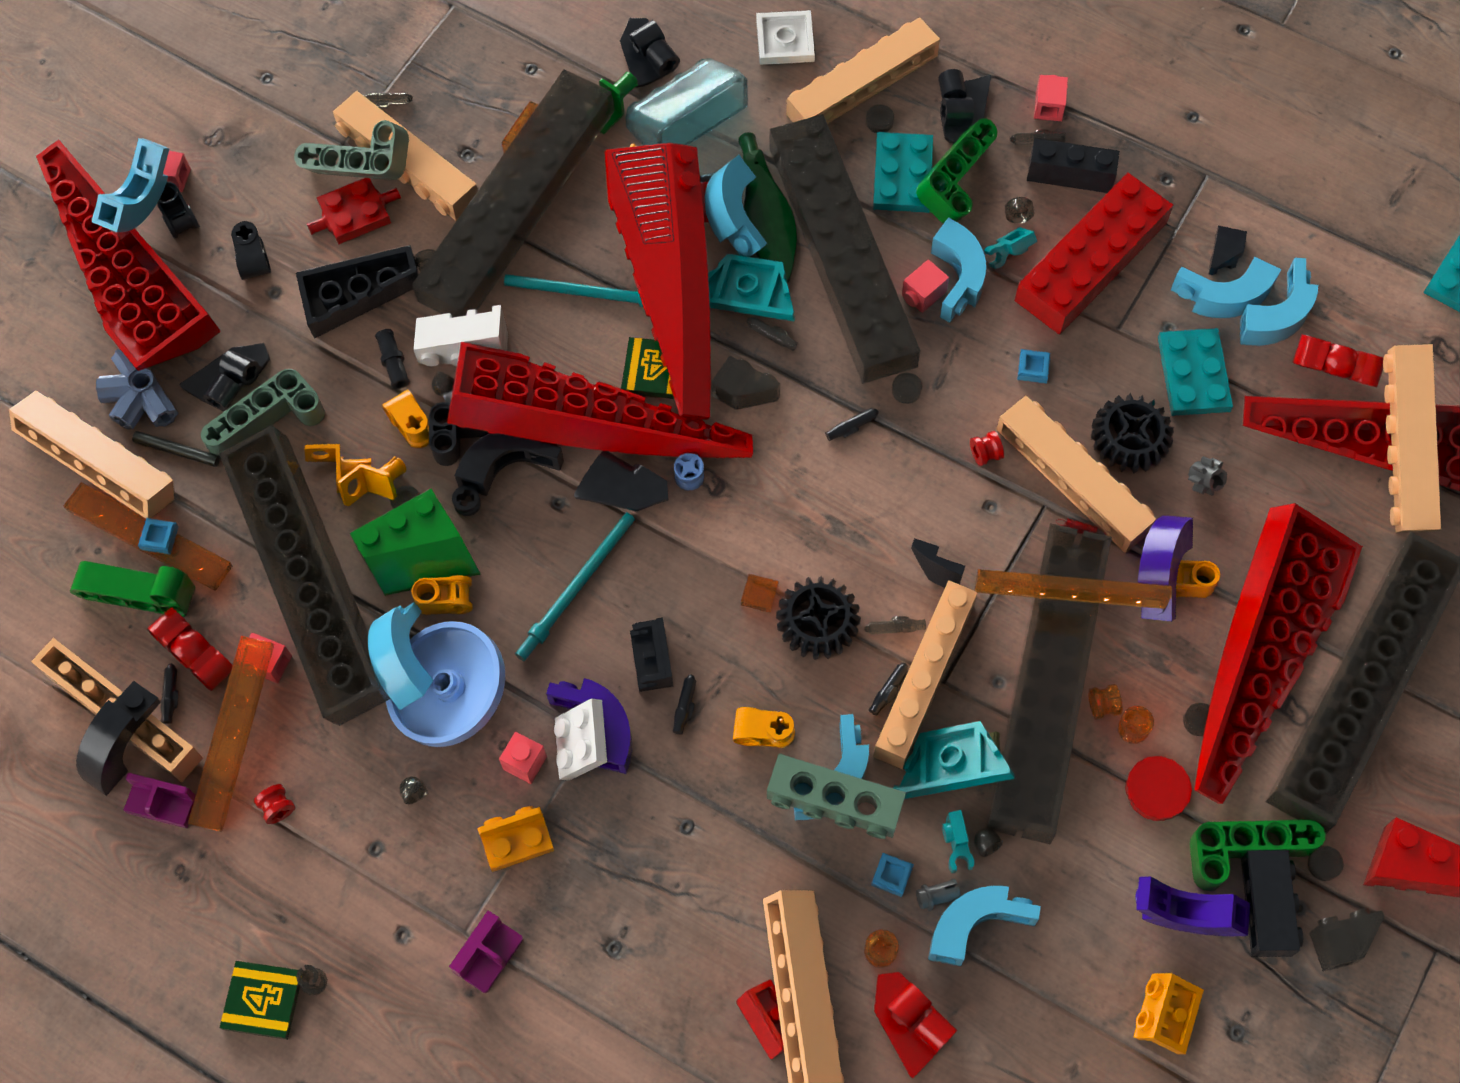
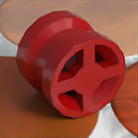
M996 431L988 432L982 438L978 436L970 438L971 451L979 466L986 465L991 459L997 461L1004 458L1003 445Z
M282 784L272 785L261 791L254 798L257 808L263 810V818L267 824L282 821L295 810L292 800L285 797L286 790Z

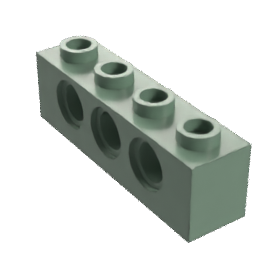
M778 754L767 788V799L772 800L771 804L778 808H798L803 810V814L814 819H822V816L835 820L834 823L840 827L854 829V826L867 830L866 833L879 839H886V836L893 838L906 792L782 754ZM799 783H806L812 788V791L807 795H800L794 790V787ZM830 793H838L843 797L844 801L839 805H832L826 800V796ZM868 802L875 807L876 811L873 814L865 815L858 810V805Z

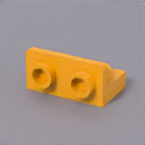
M523 807L518 809L515 815L505 819L494 817L486 820L483 823L484 826L477 828L492 872L555 851L540 807Z
M1173 973L1152 974L1146 985V995L1141 1012L1136 1018L1134 1037L1139 1040L1152 1041L1176 1054H1186L1204 990Z

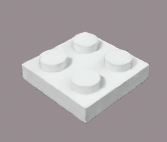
M811 10L756 13L760 65L815 61Z
M591 698L555 718L554 733L557 744L556 763L559 779L570 781L607 763L602 700Z

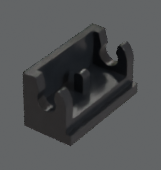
M663 617L633 624V630L630 631L639 692L674 687Z

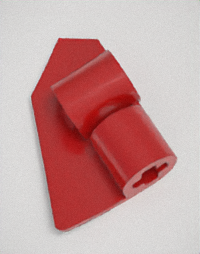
M900 972L878 974L874 1012L909 1076L914 1078L958 1030Z

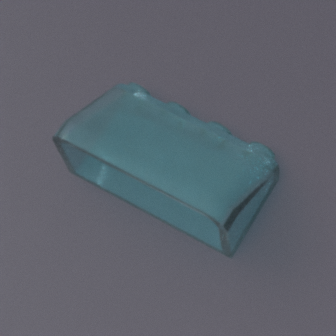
M712 58L701 59L689 70L677 74L664 86L655 88L642 100L633 102L627 108L625 116L626 127L643 146L663 143L688 146L748 107V80L739 70Z

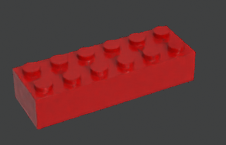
M1127 172L1019 282L1014 301L1060 335L1167 224L1174 205Z

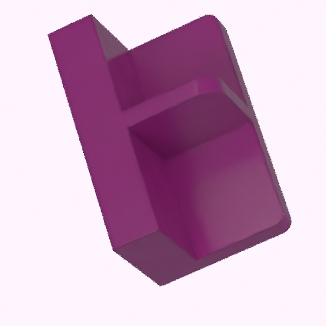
M132 773L127 774L126 780L132 785L123 809L126 813L188 829L199 799L189 788Z
M488 910L451 962L449 968L454 974L481 992L487 993L522 943L523 937L502 923L497 915Z

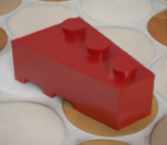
M1396 817L1383 829L1363 885L1395 887L1397 890L1410 889L1426 891L1428 894L1460 897V845Z

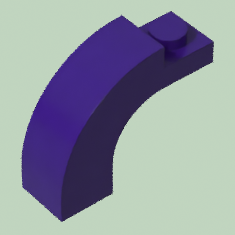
M1163 515L1151 526L1142 550L1138 574V591H1142V619L1171 622L1176 619L1178 569L1183 555L1193 548V518Z
M586 678L583 680L581 690L569 682L561 681L559 684L550 682L546 695L551 705L572 709L591 698L602 700L607 763L598 767L627 774L632 755V736L626 712L619 700L608 689Z
M1151 876L1139 877L1135 900L1137 904L1136 910L1143 913V920L1165 928L1196 934L1248 936L1250 903L1234 894L1211 895L1185 892L1172 888Z

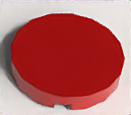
M1153 756L1136 763L1127 776L1125 790L1130 800V805L1137 813L1153 821H1165L1182 813L1190 802L1192 786L1190 777L1181 765L1173 759Z

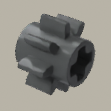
M1204 456L1201 458V461L1195 462L1190 467L1188 473V480L1195 483L1192 490L1211 496L1214 495V491L1221 490L1227 481V472L1221 469L1223 462Z

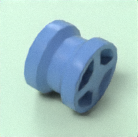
M685 453L676 459L674 463L676 484L684 490H695L702 485L704 481V463L698 455Z

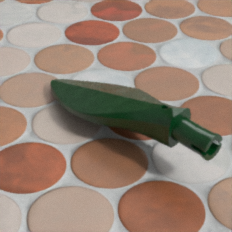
M747 132L739 137L738 142L742 149L743 160L756 178L746 186L744 211L767 242L763 248L756 252V255L759 259L783 262L787 283H789L793 271L797 244L795 217L790 204L775 183L768 169L764 153L758 148L755 134Z

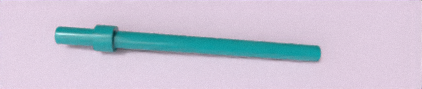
M505 274L504 286L637 303L640 307H643L639 292L509 274Z
M626 512L542 620L539 623H534L527 632L529 636L515 653L520 660L525 661L536 646L543 644L550 635V628L633 524L635 518L631 514Z

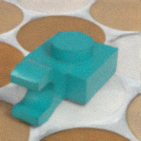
M1019 227L996 240L997 244L987 246L984 249V253L987 255L996 253V259L989 263V267L998 269L1005 264L1009 254H1023L1028 251L1029 246L1038 241L1034 231Z
M962 811L948 812L946 823L942 824V831L945 843L951 842L953 851L948 861L949 870L951 873H956L957 865L955 861L957 859H964L967 862L968 870H972L974 867V857L968 847L969 840Z

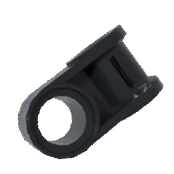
M167 181L157 206L172 237L175 239L178 238L179 233L192 227L197 229L200 225L190 206L186 204L178 187L174 183Z
M248 221L237 223L231 231V236L236 254V265L241 279L245 280L271 273L264 243L258 234L256 226Z

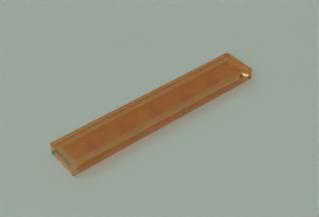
M82 482L63 505L68 512L164 564L185 572L188 577L214 591L217 590L233 567L231 562L179 534L176 535L171 554L141 550L138 547V543L146 518Z
M978 569L974 589L977 593L1160 609L1166 608L1172 597V586L981 569Z
M245 636L240 638L188 824L220 832L223 831L273 652L274 644L271 642Z

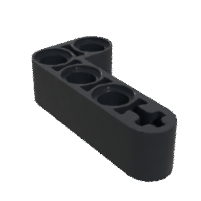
M450 402L437 403L431 408L429 413V444L435 461L442 466H450L458 461L460 457V438H476L489 434V432L439 423L442 419H448ZM445 445H450V446H451V447H450L449 449H447V450H444V451L439 450L442 446H445Z

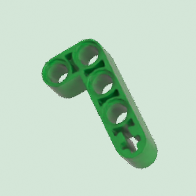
M980 119L965 131L916 188V194L920 202L943 224L948 217L958 222L972 210L973 203L971 198L957 183L996 139L997 128L989 119Z
M81 561L70 588V593L90 601L164 614L172 607L182 617H185L196 587L185 572L170 566H161L158 573L153 574Z
M1313 820L1203 823L1193 833L1189 844L1194 882L1204 891L1216 890L1230 875L1229 858H1242L1248 850H1288L1289 857L1310 856L1323 845L1326 837L1324 828ZM1267 833L1275 834L1279 838L1280 845L1270 843ZM1304 833L1305 838H1299ZM1234 834L1243 835L1247 840V846L1237 844ZM1201 835L1211 836L1215 843L1214 847L1206 846L1201 840ZM1204 867L1214 868L1218 873V879L1209 878L1205 874Z

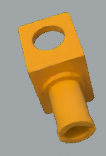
M340 444L304 446L306 462H336L337 493H340L338 481L361 463L371 466V458L343 459V456H340ZM317 451L327 452L325 455H315L313 453Z
M395 456L379 469L361 463L338 481L343 504L350 506L367 492L394 500L397 494L393 481L406 472L405 463ZM356 478L358 483L357 489L353 494L349 495L348 485L351 480Z

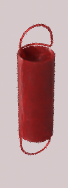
M1069 518L1065 521L1066 524L1061 525L1064 526L1065 530L1093 538L1097 537V526Z

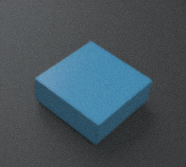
M1021 349L1017 380L1047 384L1050 353Z
M146 518L138 547L145 551L171 554L179 526L176 522Z
M882 853L871 886L902 897L914 864Z

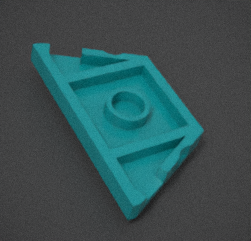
M727 254L718 263L717 268L708 273L710 308L795 321L783 262Z
M981 721L920 733L914 744V751L908 757L903 767L906 773L900 785H894L893 789L906 792L904 799L1015 779V774Z

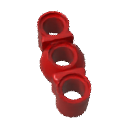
M1303 334L1292 362L1302 367L1317 371L1322 370L1324 373L1345 379L1348 378V380L1375 388L1378 387L1384 369L1383 357L1363 351H1356L1339 344H1331V342Z
M172 607L147 628L148 632L164 648L171 652L184 667L190 669L191 673L210 691L216 688L235 670L228 659L216 650L214 646H211L198 631L192 629L191 625Z

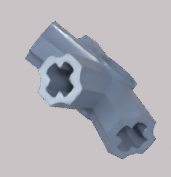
M120 348L115 350V354L111 359L121 374L99 376L96 379V390L100 403L117 402L109 417L126 429H134L144 412L147 413L155 427H165L174 422L178 412L150 369L145 368L138 371Z

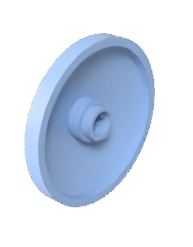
M456 621L442 622L429 626L410 639V644L417 660L432 677L433 682L424 696L401 710L394 704L386 692L385 698L388 713L393 723L404 735L423 745L446 747L463 742L475 735L493 716L504 691L505 666L501 652L495 642L478 628Z

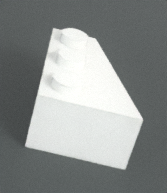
M493 306L492 312L477 314L478 311L476 309L467 310V316L452 318L451 313L417 318L413 350L418 364L426 366L452 364L457 366L461 342L507 351L508 331L502 306Z

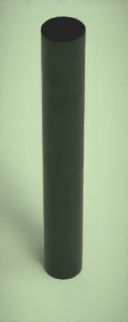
M135 431L132 437V441L213 467H217L220 461V456L143 432Z

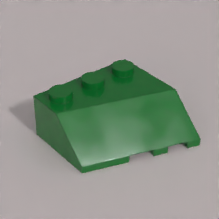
M432 489L425 491L349 533L385 596L412 590L414 583L422 578H440L455 575H469L472 577L481 575L462 537Z

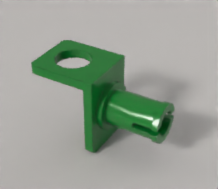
M625 72L614 85L602 78L599 81L601 101L584 116V121L601 134H605L625 115L623 98L638 86L636 77L630 72ZM599 112H606L610 115V119L606 123H599L594 118Z

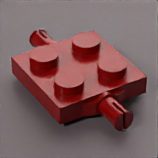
M370 178L360 179L316 197L322 210V218L307 223L311 235L328 229L334 235L338 245L390 224L391 220L386 211V204L401 199L397 187L381 194L375 189Z

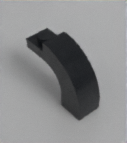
M489 433L476 441L467 450L454 476L458 487L468 485L474 487L478 494L487 496L497 473L509 464L530 462L560 471L564 458L562 449L557 444L499 433Z
M133 681L114 703L108 700L102 706L86 730L77 753V771L84 781L107 796L128 772L123 763L125 748L135 731L161 703L157 696Z

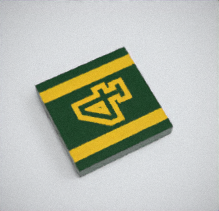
M629 337L621 389L640 396L674 399L669 385L671 378L667 367H663L660 358L662 352L658 341Z
M236 961L219 1028L226 1031L288 1040L303 972L296 969Z

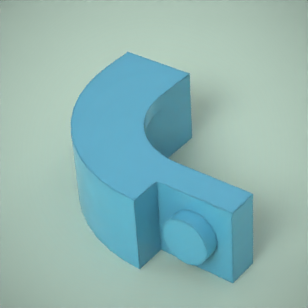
M138 138L131 169L125 182L114 193L98 195L92 223L114 232H127L140 225L156 206L166 185L168 176L164 175L163 171L170 148L147 139Z
M738 155L710 178L705 190V210L710 226L720 243L727 238L740 256L750 257L763 248L767 242L744 211L742 204L743 190L756 176L741 156Z
M948 217L933 237L931 254L949 263L955 269L959 278L942 303L940 318L950 323L956 314L960 316L963 313L967 304L974 307L977 305L986 275V259L976 237L963 225Z
M1254 257L1243 276L1237 280L1223 283L1211 281L1181 267L1175 277L1171 291L1184 299L1196 302L1192 310L1194 313L1211 318H1232L1241 316L1247 304L1260 305L1269 295L1281 269Z
M1294 258L1287 272V300L1273 306L1247 304L1240 318L1241 345L1262 346L1275 344L1292 336L1304 324L1318 294V285L1310 284L1311 272L1306 270V258Z
M415 602L405 608L402 606L395 607L372 622L368 633V651L374 672L387 695L400 710L424 696L433 682L432 677L417 660L410 644V629L422 612Z
M853 714L840 715L839 728L842 758L834 771L864 779L868 764L869 744L856 745L861 744L860 724L854 725ZM799 783L794 787V790L800 795H807L812 791V788L806 783ZM830 793L826 796V800L832 805H839L844 801L843 797L838 793ZM794 808L795 820L814 819L804 815L803 810Z
M987 886L967 892L956 899L941 916L931 940L928 960L961 966L965 959L968 935L975 926L987 920H1004L1035 926L1039 920L1041 906L1032 905L1033 901L1027 898L1014 897L1012 901L1007 900L1009 887Z

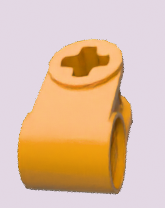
M408 389L382 404V408L391 423L398 428L411 447L423 448L429 444L428 419Z
M1181 560L1177 575L1176 597L1206 598L1212 595L1220 579V570L1217 565L1210 561ZM1197 576L1207 577L1210 583L1200 582Z
M455 575L440 578H422L412 586L413 600L422 611V614H466L473 609V604L469 602V588L472 586V579L468 576ZM430 592L435 594L430 600L420 599L424 593Z
M751 707L736 709L732 740L734 743L744 746L759 745L784 748L794 741V721L789 714L782 711H767ZM779 725H784L785 729L782 731V734H776Z

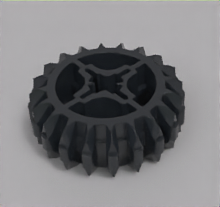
M1131 393L1127 395L1125 401L1119 395L1114 399V402L1108 400L1104 407L1097 411L1096 418L1093 419L1091 425L1093 429L1091 440L1095 441L1093 445L1094 450H1101L1100 460L1109 458L1110 467L1119 464L1121 465V472L1125 471L1126 467H1130L1133 474L1138 471L1139 466L1146 472L1150 469L1151 465L1155 467L1159 465L1161 458H1166L1169 453L1168 449L1173 444L1172 435L1174 433V427L1169 426L1171 422L1170 417L1163 416L1165 412L1164 407L1155 409V400L1150 401L1148 404L1144 402L1143 395L1138 400H1134ZM1111 423L1116 427L1115 431L1118 434L1115 440L1109 430ZM1148 428L1154 434V444L1149 441L1150 436L1146 433Z
M822 576L818 578L817 583H813L812 579L808 577L805 582L806 586L796 582L794 584L795 591L787 589L785 591L786 599L779 600L781 610L776 612V619L780 621L777 623V630L784 632L782 634L783 642L791 641L790 649L792 651L801 647L802 657H805L808 651L813 652V659L817 660L819 652H824L825 657L829 659L831 658L832 649L836 653L841 654L843 652L842 644L850 647L852 645L851 637L858 635L859 629L856 626L860 625L861 617L856 614L859 613L860 607L858 604H852L855 600L853 593L845 595L847 589L845 584L835 588L836 581L834 578L829 581V584H824ZM821 599L830 601L833 605L824 604ZM809 601V608L800 612L798 616L792 617L799 605ZM815 609L820 619H823L822 627L820 621H818L816 617H813ZM844 619L840 629L828 636V627L837 624V620ZM802 631H811L816 637L809 636Z

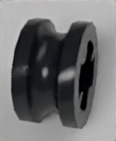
M468 485L461 486L452 495L454 508L460 515L471 516L479 511L481 500L474 487ZM466 496H470L472 501H469L467 506H463L460 500H465Z

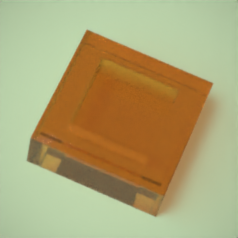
M749 574L742 595L741 606L771 613L779 581Z

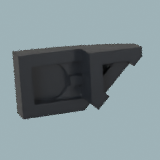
M1218 225L1214 249L1210 259L1209 275L1217 274L1218 269L1224 267L1229 269L1236 268L1238 259L1244 253L1247 231Z
M914 538L911 549L927 578L943 588L946 587L948 580L960 585L965 565L938 557L939 546Z

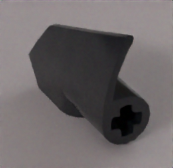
M629 18L620 39V44L629 71L638 81L636 88H639L672 73L678 67L680 59L668 45L662 30L653 19L649 21L647 18Z
M948 69L939 75L938 81L942 97L940 116L945 140L954 144L965 131L978 120L984 118L991 75L964 81L963 73L958 69Z
M264 343L232 347L207 366L181 382L180 387L201 401L221 411H225L243 385H251L269 362L270 357Z
M602 451L598 455L574 493L576 499L633 511H640L669 500L667 480L642 465L634 464L632 466L609 451Z

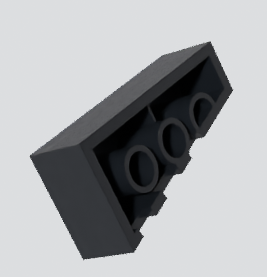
M411 245L296 272L307 325L314 339L422 285Z

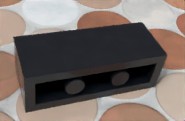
M1034 138L1026 181L1108 193L1113 188L1120 151Z
M1248 850L1241 858L1245 901L1250 903L1248 931L1251 957H1292L1300 951L1304 940L1302 928L1297 927L1296 914L1299 912L1300 904L1298 894L1293 893L1292 881L1295 880L1296 875L1294 861L1289 859L1288 850Z

